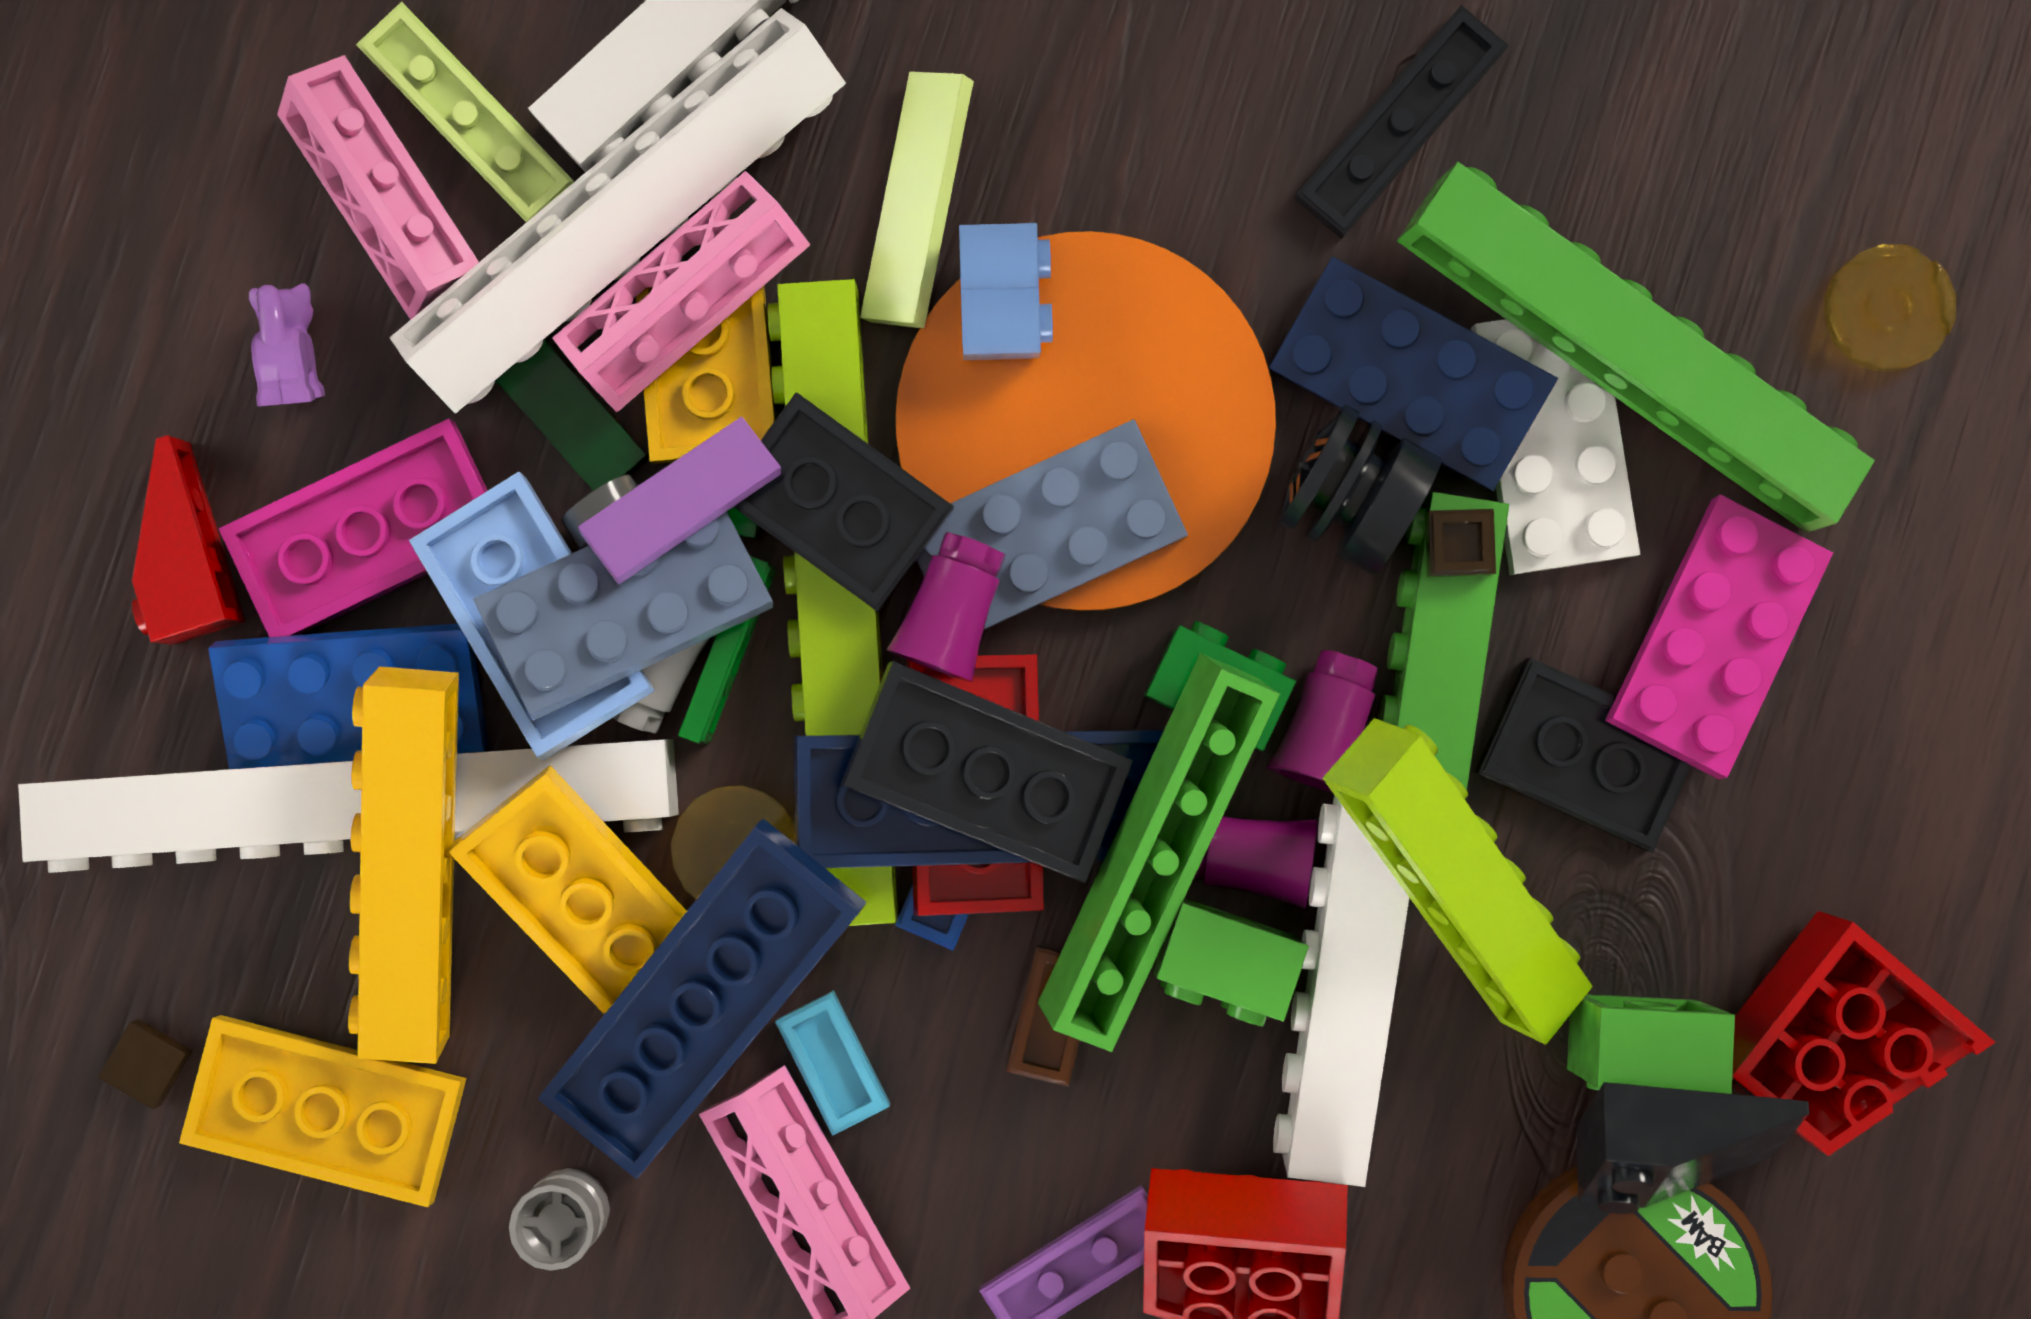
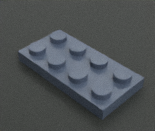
M1133 419L950 503L954 506V510L917 561L925 577L933 555H938L946 532L974 539L1003 552L1005 559L996 576L1000 583L989 609L984 630L1184 539L1188 536V533L1136 421Z
M727 511L619 585L590 546H587L473 599L532 721L773 608V601Z

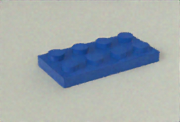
M458 623L215 641L208 648L229 770L353 761L356 751L362 750V727L354 726L352 720L354 694L357 687H363V684L379 666L459 673L457 753L483 752L488 745L476 653Z

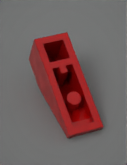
M166 435L155 440L132 583L137 596L132 601V611L137 626L144 635H149L150 642L175 645L246 621L191 443Z

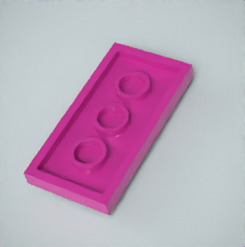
M448 418L219 528V532L269 637L301 635L427 575L428 572L409 540L488 490L455 421Z
M1721 494L1713 498L1605 721L1718 780L1728 778L1833 552Z

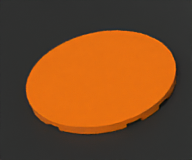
M1086 231L1038 237V240H1050L1051 278L1039 279V304H1052L1053 341L1041 343L1039 358L963 360L960 279L955 282L928 314L925 329H919L903 366L896 404V440L900 464L903 470L943 499L952 503L1135 419L1188 536L1039 605L1052 609L1075 611H1104L1128 607L1163 595L1195 577L1231 544L1248 521L1265 485L1274 451L1276 417L1271 376L1258 340L1240 309L1208 275L1184 258L1144 240L1114 233Z

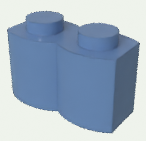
M1037 223L959 225L963 360L1039 358L1041 343L1053 341L1052 304H1039V279L1051 278L1050 240H1038Z

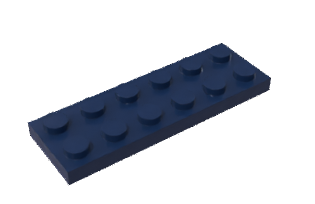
M1164 730L1066 732L1133 760L1094 861L1105 859ZM860 735L794 736L795 844L824 868L1030 863V861L841 786L840 783Z
M762 818L537 1099L637 1180L860 913L867 902Z

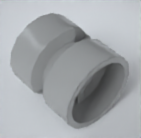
M573 1168L555 1170L540 1179L533 1188L521 1197L512 1210L509 1232L511 1243L520 1258L535 1268L549 1271L568 1268L580 1260L607 1226L610 1206L606 1191L595 1177L586 1171Z

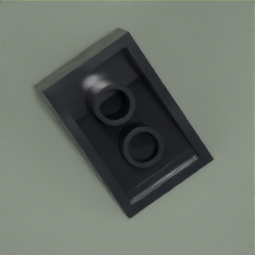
M1603 1082L1577 1125L1578 1202L1598 1203V1208L1607 1213H1633L1638 1211L1639 1207H1648L1772 1158L1809 1115V1101Z

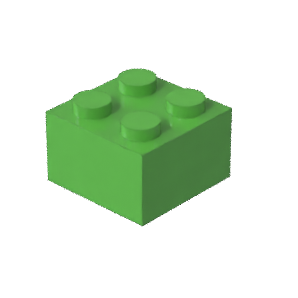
M1184 898L1151 969L1156 978L1161 980L1160 986L1165 988V994L1195 1005H1201L1204 995L1221 1000L1220 1006L1227 1009V1015L1264 1027L1267 1016L1284 1022L1309 945L1294 934Z
M1587 994L1569 1016L1567 1070L1585 1080L1586 1087L1593 1090H1599L1603 1082L1732 1094L1735 1015L1698 1000Z

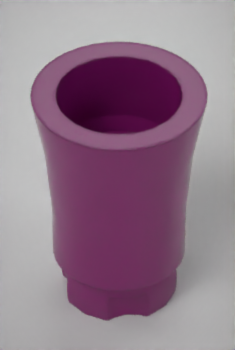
M946 532L938 555L932 556L920 589L887 651L943 674L973 682L980 641L990 606L1000 583L996 576L1002 567L1005 554L974 539Z
M1321 650L1314 671L1307 675L1302 693L1286 731L1266 767L1272 772L1295 782L1333 793L1323 780V777L1365 729L1375 698L1372 690L1378 673L1377 667L1361 659L1339 652Z
M1223 816L1194 879L1202 880L1205 878L1204 885L1231 888L1271 897L1305 909L1313 865L1317 820L1272 821Z

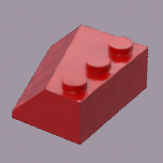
M1817 911L1735 1015L1732 1087L1742 1095L1809 1101V1115L1794 1133L1823 1154L1829 1156L1893 1113V1105L1920 1086L1931 1087L1948 1075L1945 1069L1970 1052L1978 1055L1996 1042L1854 922Z
M1151 1168L1144 1230L1143 1313L1163 1319H1339L1346 1254L1348 1185L1312 1180L1297 1181L1262 1178L1254 1175L1238 1176L1203 1173L1187 1169L1168 1170Z

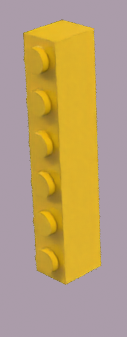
M379 666L363 684V687H357L354 694L352 720L354 726L362 727V750H357L354 755L351 782L354 790H361V813H356L353 818L350 842L352 851L360 852V874H356L352 881L350 910L351 913L360 914L359 935L353 937L350 947L349 970L351 974H359L358 995H354L351 1000L348 1029L350 1034H358L359 1059L436 1064L450 1037L454 858L448 851L455 841L459 673Z

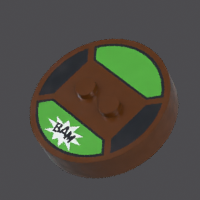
M1578 1166L1552 1180L1528 1204L1512 1232L1503 1267V1297L1508 1319H1770L1772 1313V1278L1763 1245L1746 1215L1728 1196L1709 1182L1648 1207H1639V1210L1636 1212L1613 1214L1601 1211L1598 1208V1203L1578 1202Z

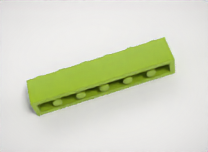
M1374 718L1325 774L1323 780L1500 1023L1546 1045L1593 987L1577 964L1580 960L1579 954L1554 931L1550 925L1553 921V916L1547 908L1528 893L1523 885L1526 880L1524 873L1512 861L1502 855L1494 843L1497 840L1496 832L1487 822L1475 815L1465 801L1468 797L1466 788L1459 780L1446 772L1435 757L1438 748L1433 740L1415 726L1405 725L1404 728H1400Z

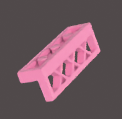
M345 55L288 76L277 114L411 320L478 264L479 261Z
M745 171L552 339L579 373L618 412L811 244L781 205ZM752 197L756 201L740 216L729 220L730 215L749 198ZM701 245L700 250L688 261L681 262L682 256L690 249ZM652 287L651 293L639 303L632 304L634 298L645 288ZM598 329H603L602 335L584 351L581 352L577 348Z
M785 1065L768 1073L743 1091L710 1106L699 1114L813 1319H874L911 1289ZM735 1112L748 1135L747 1142L737 1136L726 1115ZM762 1173L772 1178L779 1190V1198L769 1193L762 1180ZM793 1229L804 1235L811 1247V1254L800 1248L793 1236ZM824 1286L836 1292L846 1311L837 1314L824 1291Z

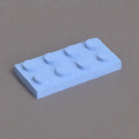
M517 472L409 540L537 758L541 760L548 759L655 691L643 670H640L532 721L473 600L480 595L572 554L529 481L522 473Z

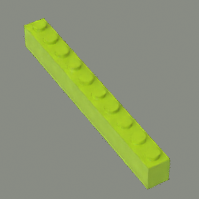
M855 279L777 284L779 303H768L771 342L781 341L782 366H772V390L775 405L785 404L786 406L797 392L868 443L859 290ZM794 552V556H784L783 563L786 594H797L798 619L788 620L787 626L790 658L801 657L802 683H793L791 690L794 721H805L806 736L860 735L883 678L879 613ZM895 866L825 868L867 902L849 926L896 923L899 915Z

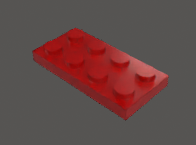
M1037 654L977 656L973 682L964 681L907 660V667L1039 721ZM1035 863L912 866L914 915L929 916L1044 910L1043 867Z

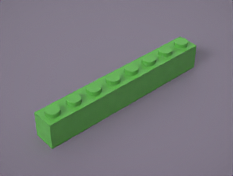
M1459 162L1454 164L1435 182L1397 240L1398 243L1805 533L1838 523L1875 462L1874 459L1857 448L1858 443L1850 434L1839 428L1823 424L1806 411L1805 403L1797 396L1787 391L1776 390L1755 375L1754 367L1747 360L1735 354L1724 353L1704 338V333L1698 325L1686 318L1671 315L1652 301L1653 297L1645 287L1632 280L1618 277L1601 264L1599 256L1592 249L1581 243L1570 242L1549 227V222L1543 214L1530 206L1518 205L1497 190L1496 183L1489 175L1479 169L1465 167Z

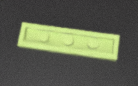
M403 2L399 3L356 44L525 222L529 221L574 183L571 177Z
M909 72L860 318L870 323L925 329L974 83L973 80L964 74Z

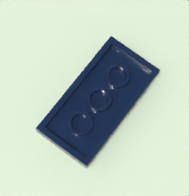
M1333 256L1269 367L1271 372L1339 409L1346 404L1359 411L1358 419L1369 425L1375 420L1382 424L1381 432L1399 442L1403 438H1407L1442 458V466L1492 493L1558 380V377Z

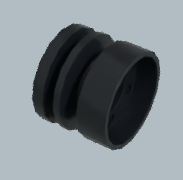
M1345 404L1336 417L1316 433L1287 483L1286 487L1288 489L1285 503L1277 523L1292 530L1307 508H1312L1317 512L1312 519L1305 538L1314 543L1335 521L1344 527L1339 539L1336 556L1373 576L1386 563L1412 523L1435 480L1442 458L1407 438H1403L1384 459L1378 457L1373 453L1379 441L1382 424L1373 420L1355 444L1348 440V437L1358 419L1359 411Z

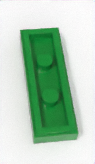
M750 556L769 592L776 574L775 567L766 561ZM760 614L716 635L678 736L698 744H707L712 741Z

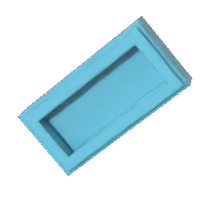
M834 990L776 1019L775 1023L832 1136L890 1107L891 1103Z

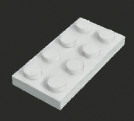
M1506 319L1477 323L1472 326V332L1558 377L1555 386L1496 486L1498 502L1509 504L1504 538L1509 574L1530 573L1640 555L1615 397Z

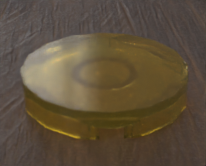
M1881 244L1851 257L1833 275L1824 297V321L1834 345L1850 361L1873 371H1900L1929 359L1940 349L1938 347L1944 342L1946 335L1950 334L1956 320V293L1947 271L1936 260L1931 262L1925 255L1918 253L1921 250L1907 244Z
M745 785L718 787L694 799L678 818L671 840L673 868L684 889L697 899L762 818L795 843V824L786 809L769 793Z

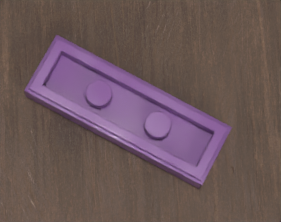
M741 416L579 525L578 529L581 536L619 585L781 474V466Z
M1142 1185L981 1285L979 1291L996 1319H1057L1143 1265L1148 1195Z

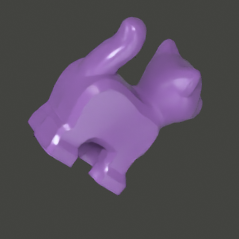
M305 283L291 289H277L272 285H263L259 289L252 288L249 291V301L256 313L260 331L253 337L251 344L252 361L258 387L256 395L257 406L310 402L317 397L325 396L324 386L319 382L312 339L307 333L308 326L313 318V308L310 302L311 292Z

